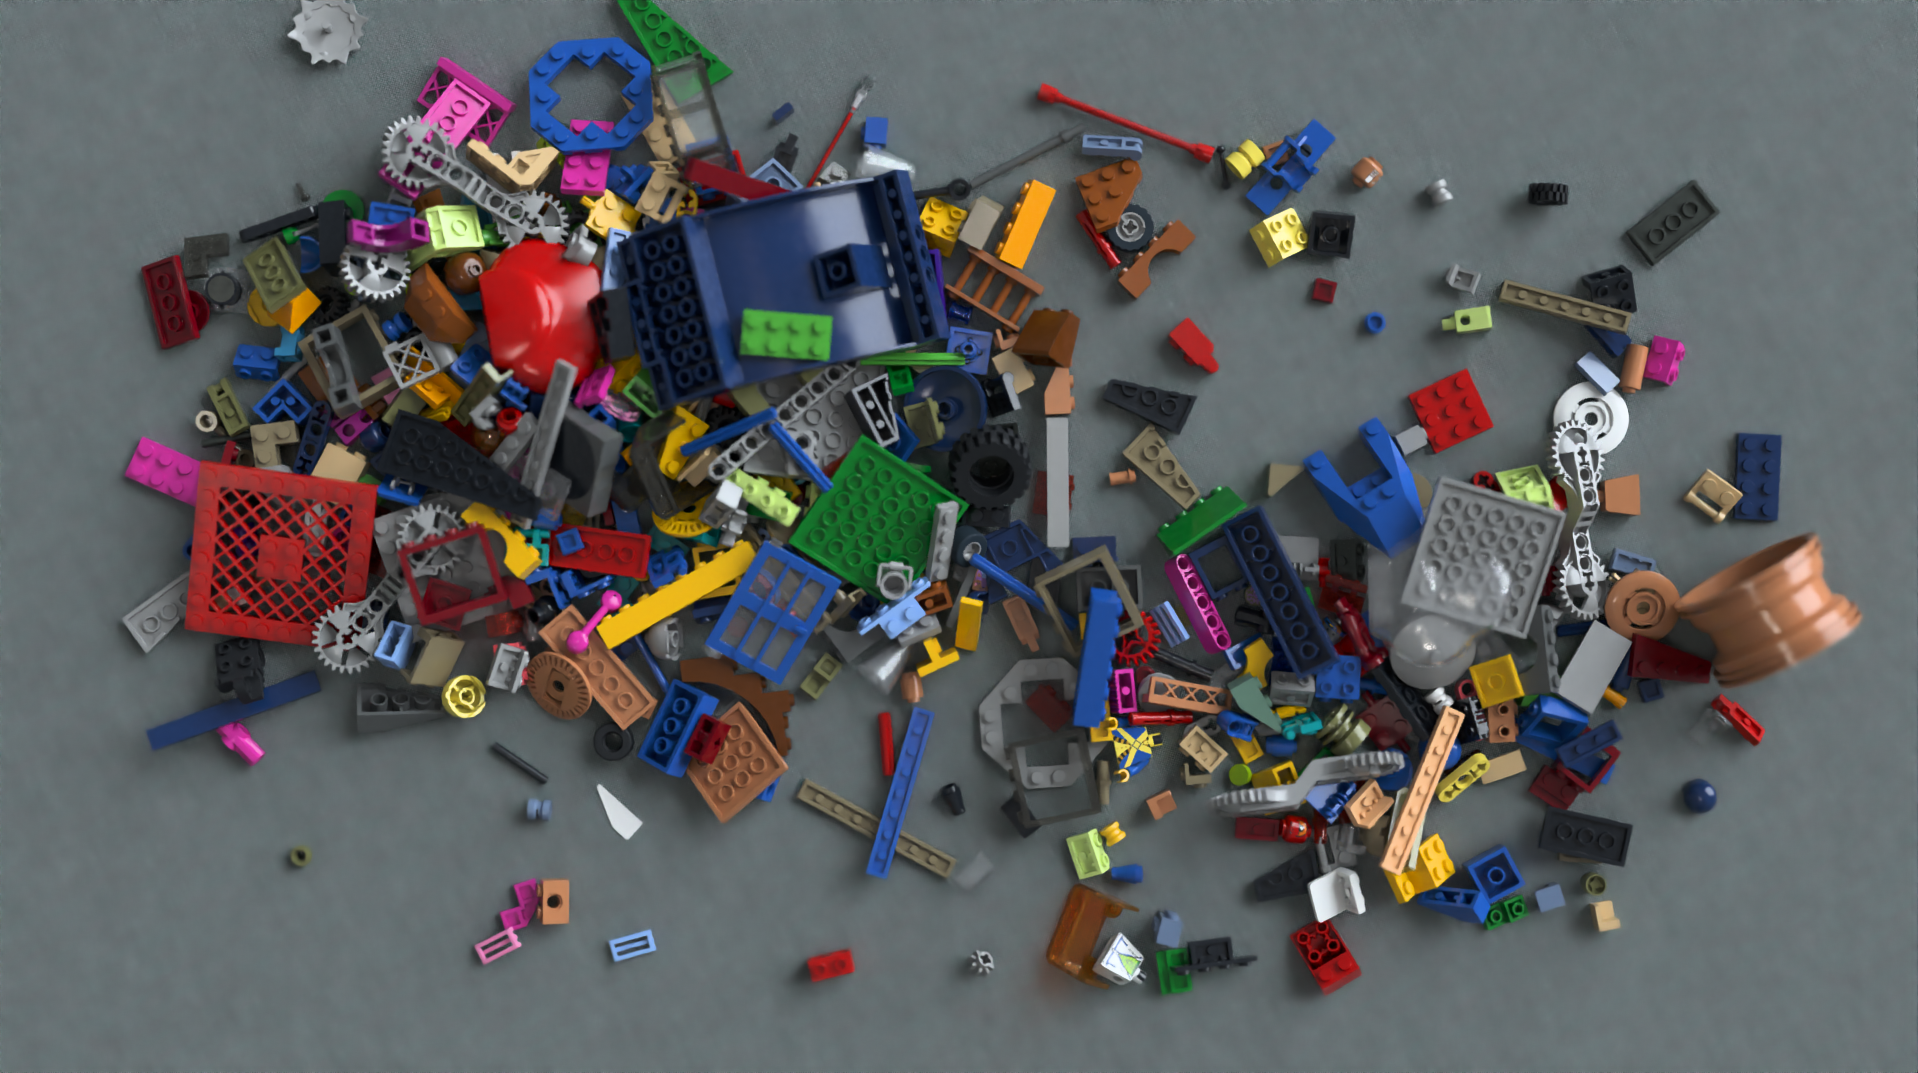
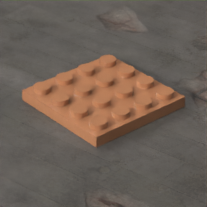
M737 702L719 718V720L731 725V728L713 764L711 765L692 757L686 769L690 779L720 822L724 824L789 769L742 702Z

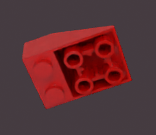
M1329 919L1323 922L1315 920L1289 935L1324 996L1329 995L1362 975L1358 964Z

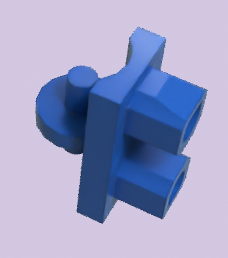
M632 164L629 168L623 165L620 168L622 176L619 178L621 184L614 192L618 196L625 197L629 202L636 203L641 198L637 188L640 185L644 189L646 188L652 176L651 173L654 170L650 166L645 167L642 164L638 166Z

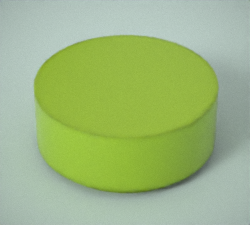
M1236 764L1231 767L1229 778L1233 784L1242 786L1248 784L1251 780L1252 773L1247 765Z

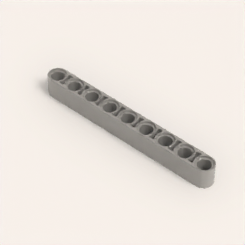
M860 360L854 361L853 367L843 363L825 368L776 409L777 418L753 428L715 459L707 470L709 480L720 483L775 438L772 434L766 435L763 433V426H771L774 422H778L785 430L849 377L860 365ZM828 372H836L838 380H831L828 377ZM812 385H819L822 393H814ZM795 399H803L806 406L803 408L798 407ZM786 412L790 419L782 421L779 418V413ZM753 439L757 447L750 449L746 446L745 441ZM737 453L740 461L737 463L730 461L729 454ZM718 466L722 468L724 474L719 477L715 476L712 468Z

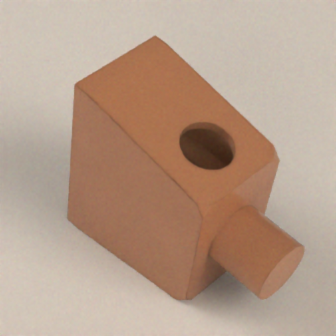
M1639 474L1600 481V490H1597L1601 512L1629 516L1641 515Z

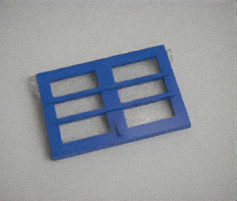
M771 537L770 541L765 539L709 633L702 646V650L716 659H720L724 654L781 685L839 588L841 580L781 548L783 543Z

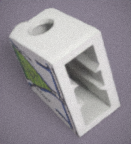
M1120 932L1109 939L1092 968L1094 972L1118 985H1124L1131 980L1140 985L1147 977V974L1139 969L1143 955Z

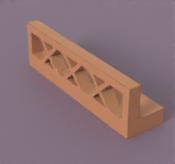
M1150 676L1148 693L1143 694L1142 702L1218 716L1223 710L1231 711L1233 695L1228 689ZM1156 682L1163 683L1167 689L1162 695L1154 694ZM1178 686H1183L1187 692V695L1182 699L1177 698L1173 692ZM1199 689L1203 690L1208 697L1203 702H1198L1193 695ZM1219 693L1226 694L1225 706H1219L1214 700V697Z

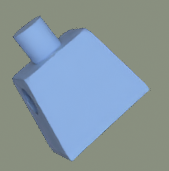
M390 621L374 655L382 665L399 671L401 668H406L415 649V642L412 643L414 638L412 627L396 621Z

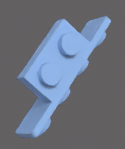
M927 577L917 578L912 582L911 591H907L903 597L891 600L887 604H881L870 617L865 616L858 622L859 625L856 626L858 633L862 636L877 624H880L892 640L926 615L914 597L931 585Z

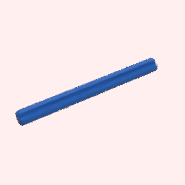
M974 553L970 557L969 564L1045 613L1043 608L1045 602L1042 597H1037L1035 591L979 554ZM1057 607L1070 631L1074 630L1078 625V620Z

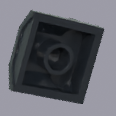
M1312 211L1307 255L1317 254L1350 259L1356 216L1343 212Z

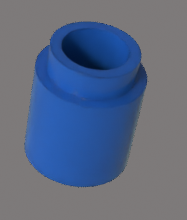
M542 507L537 521L532 520L531 526L537 529L556 531L558 526L561 527L563 516L559 513L558 509Z
M1283 735L1266 737V754H1271L1274 757L1292 758V753L1297 752V741L1293 739L1288 740Z

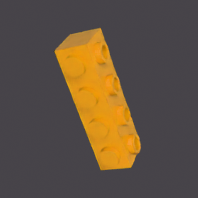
M1034 179L1024 182L1020 190V194H1022L1020 200L1014 204L1011 211L1013 216L1010 222L1008 221L1004 226V237L995 247V258L1015 269L1023 268L1056 193L1055 189Z

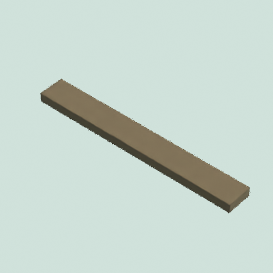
M805 779L796 798L873 840L876 839L881 822L880 817L810 779ZM901 829L895 851L947 879L957 859Z

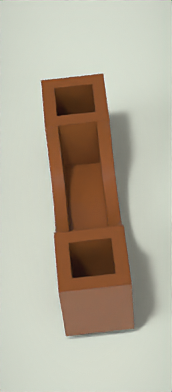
M1179 219L1175 223L1170 221L1162 229L1165 233L1160 238L1155 236L1148 243L1150 248L1145 253L1141 251L1132 260L1134 265L1130 269L1125 267L1117 275L1120 278L1117 284L1134 300L1151 285L1148 267L1152 258L1163 252H1172L1180 255L1196 239V236Z

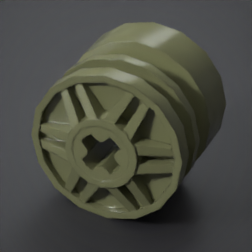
M1341 703L1329 711L1321 720L1323 729H1319L1316 734H1313L1316 739L1323 737L1321 740L1322 745L1333 741L1330 752L1335 757L1350 755L1371 730V727L1361 718L1356 719L1352 723L1350 722L1354 712L1352 710L1346 712L1348 706L1345 703Z

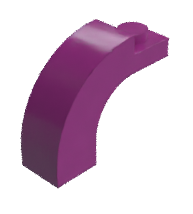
M412 217L393 225H373L354 219L347 222L348 243L360 245L363 251L377 253L402 252L419 248L430 242L428 222Z

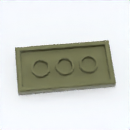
M277 235L242 260L260 297L271 314L307 289L282 240Z

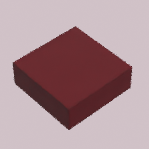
M1316 278L1311 299L1332 304L1337 282Z

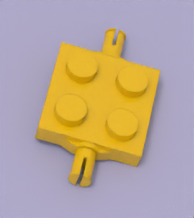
M608 189L605 190V196H600L595 202L585 195L579 201V203L590 209L584 226L604 240H607V232L610 227L628 232L637 231L635 230L636 223L642 213L635 210V207Z

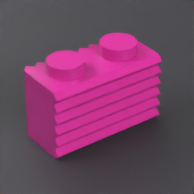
M1133 668L1112 670L1111 680H1107L1110 713L1136 712L1137 701Z

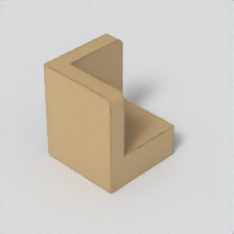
M1605 900L1589 903L1595 930L1602 932L1621 928L1619 919L1614 916L1612 901Z

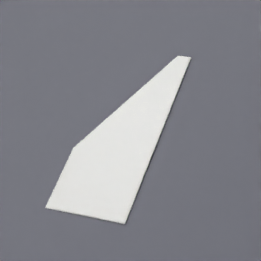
M599 784L597 789L612 827L628 840L643 823Z

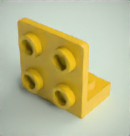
M934 197L929 198L920 216L928 249H939L941 255L950 258L960 234L958 228L963 220H967L969 213Z

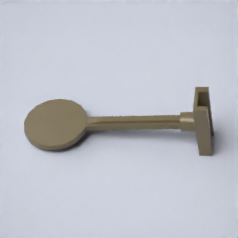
M797 517L794 518L790 526L767 519V532L777 544H789L798 551L805 561L824 571L817 560L788 542L789 537L800 523ZM838 588L832 598L838 606L830 614L834 619L830 623L834 624L841 616L842 618L846 617L866 595L865 591L859 588L846 595L843 590L840 591Z

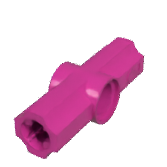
M235 722L216 729L222 736L223 743L231 750L236 751L250 766H254L266 754L250 737V732L242 724Z

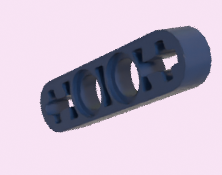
M329 400L317 401L312 408L293 466V472L296 474H303L301 466L306 464L305 469L308 472L303 475L311 476L320 459L335 413ZM325 405V409L328 411V413H324L322 415L323 410H321L320 407ZM314 424L321 426V435L314 434L312 430ZM308 444H312L315 447L316 451L313 456L309 455L306 451Z

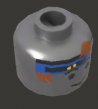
M1326 615L1321 620L1333 645L1339 643L1347 635L1346 631L1342 629L1341 621L1337 618V615L1335 617Z

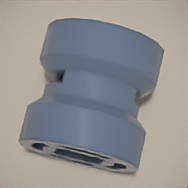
M530 798L527 806V819L535 820L540 818L542 821H550L552 800L538 801L537 799Z

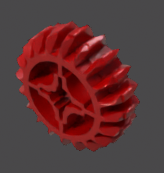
M1127 610L1124 612V617L1121 614L1118 623L1130 617ZM1144 611L1140 614L1148 630V642L1141 638V627L1120 636L1124 641L1122 653L1118 650L1116 639H1114L1116 649L1113 661L1118 659L1119 665H1123L1126 661V666L1131 667L1132 661H1134V665L1139 667V660L1147 664L1148 662L1145 657L1149 656L1153 659L1154 655L1151 651H1159V648L1154 646V644L1161 643L1159 638H1155L1161 635V632L1154 630L1158 627V624L1156 622L1151 623L1153 621L1152 616L1145 618L1146 613ZM1125 635H1134L1139 641H1130ZM1140 646L1144 648L1137 654L1128 655L1135 647Z

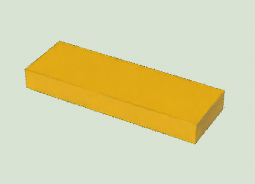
M966 597L961 598L955 647L976 651L983 607L982 601Z

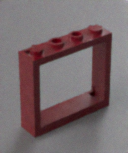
M478 521L465 524L466 528L457 530L456 527L443 531L444 535L438 537L435 534L422 537L423 541L414 543V540L401 544L402 548L397 550L422 626L507 600L508 595L484 522L478 524ZM478 533L497 591L426 613L407 555Z

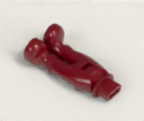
M1345 596L1339 598L1334 605L1338 610L1336 615L1341 621V627L1348 634L1355 649V654L1360 657L1363 669L1365 671L1373 669L1380 665L1385 657L1389 656V647H1376L1374 645L1375 641L1371 638L1368 627L1357 608L1353 607V603H1348Z

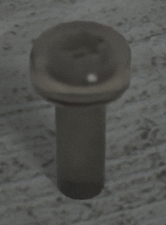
M300 182L297 183L296 187L301 194V201L306 202L310 200V194H306Z

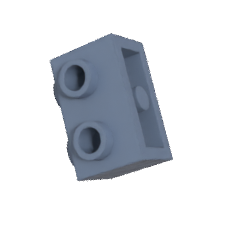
M1165 910L1164 913L1159 912L1158 917H1153L1151 929H1153L1152 937L1156 943L1177 948L1183 926V921L1177 915V912Z

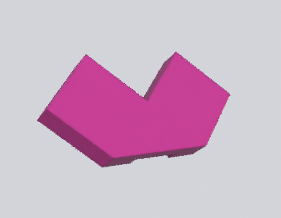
M535 878L513 885L519 906L499 912L505 930L511 926L514 930H517L529 924L540 902V897H537L536 894L537 883Z

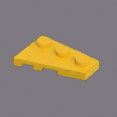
M676 406L672 409L674 413L671 422H668L666 428L668 430L665 442L661 445L655 465L657 470L675 480L690 455L684 457L680 447L703 437L709 427L708 424L681 406Z

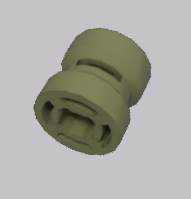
M1585 873L1580 880L1582 889L1591 895L1599 896L1606 891L1607 882L1603 876L1597 873Z

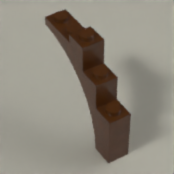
M724 654L680 660L682 682L700 681L717 684L745 698L760 712L769 725L779 755L787 756L789 754V750H792L791 737L786 735V729H789L788 716H784V712L792 711V706H795L794 693L790 694L789 689L764 692L763 688H767L766 677L757 672L735 674V670L739 669L738 662Z

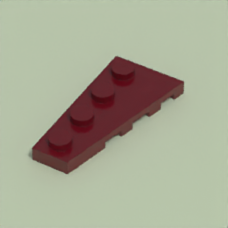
M1633 633L1627 675L1631 677L1709 684L1712 662Z

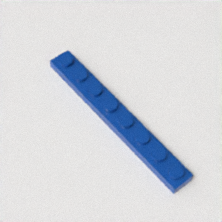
M918 707L913 709L866 869L867 874L887 879L935 712Z

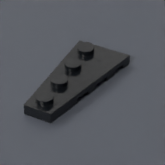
M1111 378L1102 400L1179 436L1198 396L1184 395L1175 391L1169 392L1151 386L1145 387L1136 383Z

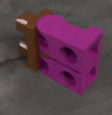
M369 383L363 384L357 388L358 394L360 395L372 388ZM380 398L344 420L334 413L331 427L335 429L334 431L346 445L352 446L357 442L360 433L375 421L382 420L380 416L388 406ZM326 409L323 410L322 415L324 413H328V411Z

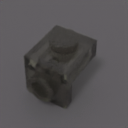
M833 161L820 175L817 182H820L821 185L847 181L851 173Z

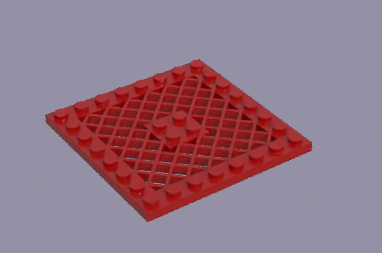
M202 460L199 467L185 629L319 647L318 644L312 643L313 640L318 639V636L312 634V632L319 631V628L313 622L318 618L321 620L320 616H324L328 609H331L334 613L335 606L343 601V609L344 603H357L366 599L379 485ZM222 487H227V489L221 493ZM238 489L249 490L250 492L243 496ZM229 491H232L239 499L232 505L224 497ZM260 492L270 493L272 495L265 499ZM252 494L261 502L254 508L246 500ZM282 495L294 498L287 502ZM275 496L283 505L276 511L268 503ZM304 498L316 501L309 505ZM296 500L305 508L298 514L290 506ZM220 502H222L227 509L219 514ZM327 502H335L338 504L331 508ZM240 503L249 511L242 517L234 509ZM318 503L327 511L320 517L312 509ZM262 506L271 514L264 520L256 512ZM340 506L349 514L342 520L334 512ZM285 508L293 517L286 523L278 515ZM227 512H230L237 520L230 526L222 518ZM306 512L315 520L308 526L300 518ZM250 515L259 523L252 529L244 521ZM328 515L337 523L330 529L322 521ZM272 518L281 526L274 532L266 524ZM351 518V527L349 530L344 523ZM294 521L303 529L296 535L288 527ZM218 523H220L225 530L217 535ZM237 524H240L247 532L240 538L232 530ZM316 524L325 532L318 538L310 530ZM262 527L266 533H261L259 539L254 531ZM338 527L347 535L340 541L332 533ZM284 530L288 534V536L276 534ZM225 533H228L234 540L228 547L220 539ZM304 533H306L313 541L306 547V539L298 538ZM248 536L256 543L250 550L242 542ZM326 536L335 544L328 550L320 542ZM349 539L347 551L342 544ZM216 544H218L222 549V551L217 555ZM235 545H238L244 552L238 559L230 550ZM314 545L322 552L316 559L308 551ZM257 548H259L258 559L252 553ZM336 548L344 555L339 561H336L330 554ZM223 554H226L232 561L227 567L218 559ZM304 555L310 561L305 567H303ZM247 556L254 564L249 570L240 562ZM323 557H326L332 564L326 570L318 563ZM345 560H347L346 572L340 566ZM214 565H216L220 570V572L217 573L215 576ZM234 565L242 573L236 579L228 571ZM311 566H314L320 573L314 579L306 572ZM256 568H257V575H256V576H258V577H264V578H262V579H261L260 581H258V582H257V581L252 577V575L250 574V573H251L252 571H254ZM333 569H336L342 576L336 582L328 575ZM222 574L230 581V584L224 588L216 580ZM303 576L308 583L300 588L296 582H301ZM244 577L252 584V587L246 591L238 583ZM322 577L330 585L324 591L316 584ZM274 579L286 581L279 585ZM266 580L274 587L268 594L260 586ZM345 580L344 592H342L337 585ZM288 583L296 591L290 597L282 589ZM212 586H214L219 591L213 596ZM232 586L241 594L234 600L226 592ZM310 586L318 594L311 600L304 592ZM254 589L263 597L256 603L248 595ZM332 589L340 597L333 603L326 596V593ZM276 592L284 599L278 606L270 598ZM220 595L229 603L222 609L214 600ZM298 595L306 602L301 608H298L292 601ZM242 598L250 605L244 612L236 604ZM320 598L328 606L321 612L314 604ZM264 601L272 608L267 614H264L258 607ZM286 604L294 611L288 617L280 610ZM232 607L236 613L227 612L226 610ZM307 607H310L316 614L310 620L302 613ZM254 610L257 615H249L247 613ZM351 612L350 618L355 614V612ZM276 613L279 618H271L269 616ZM297 615L301 621H294L291 619ZM360 616L357 619V625L362 628L363 616ZM327 621V624L337 632L340 631L336 626ZM352 625L350 626V629H353L352 633L343 635L345 644L353 643L351 638L355 633L361 634ZM337 641L323 645L322 648L338 645Z

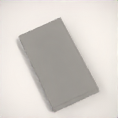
M1592 621L1560 677L1561 686L1559 687V692L1554 694L1586 714L1591 715L1632 642L1600 622Z

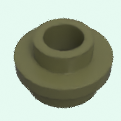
M298 845L292 849L290 859L296 866H306L312 860V851L306 845ZM299 852H304V859L299 858Z

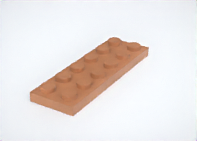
M571 604L538 633L555 653L569 658L583 671L590 684L593 697L624 731L656 704L657 701L613 650L608 649L604 640L594 629L587 636L589 640L588 647L583 653L573 654L567 649L566 641L569 634L574 631H581L588 623L574 605Z

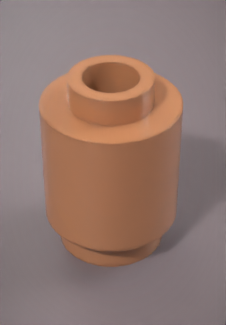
M918 671L901 673L902 700L907 699V703L919 702L920 697L924 695Z

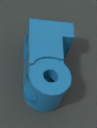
M280 326L282 333L281 347H275L274 356L281 362H302L303 353L297 342L304 339V328L300 326L291 334Z

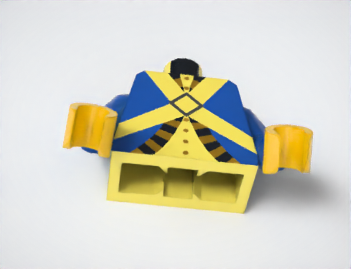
M1105 717V720H1109L1110 724L1104 730H1112L1118 768L1121 769L1114 771L1113 774L1121 775V780L1117 781V783L1126 782L1149 763V758L1152 757L1151 747L1163 745L1161 734L1159 732L1148 735L1145 726H1130L1128 717Z

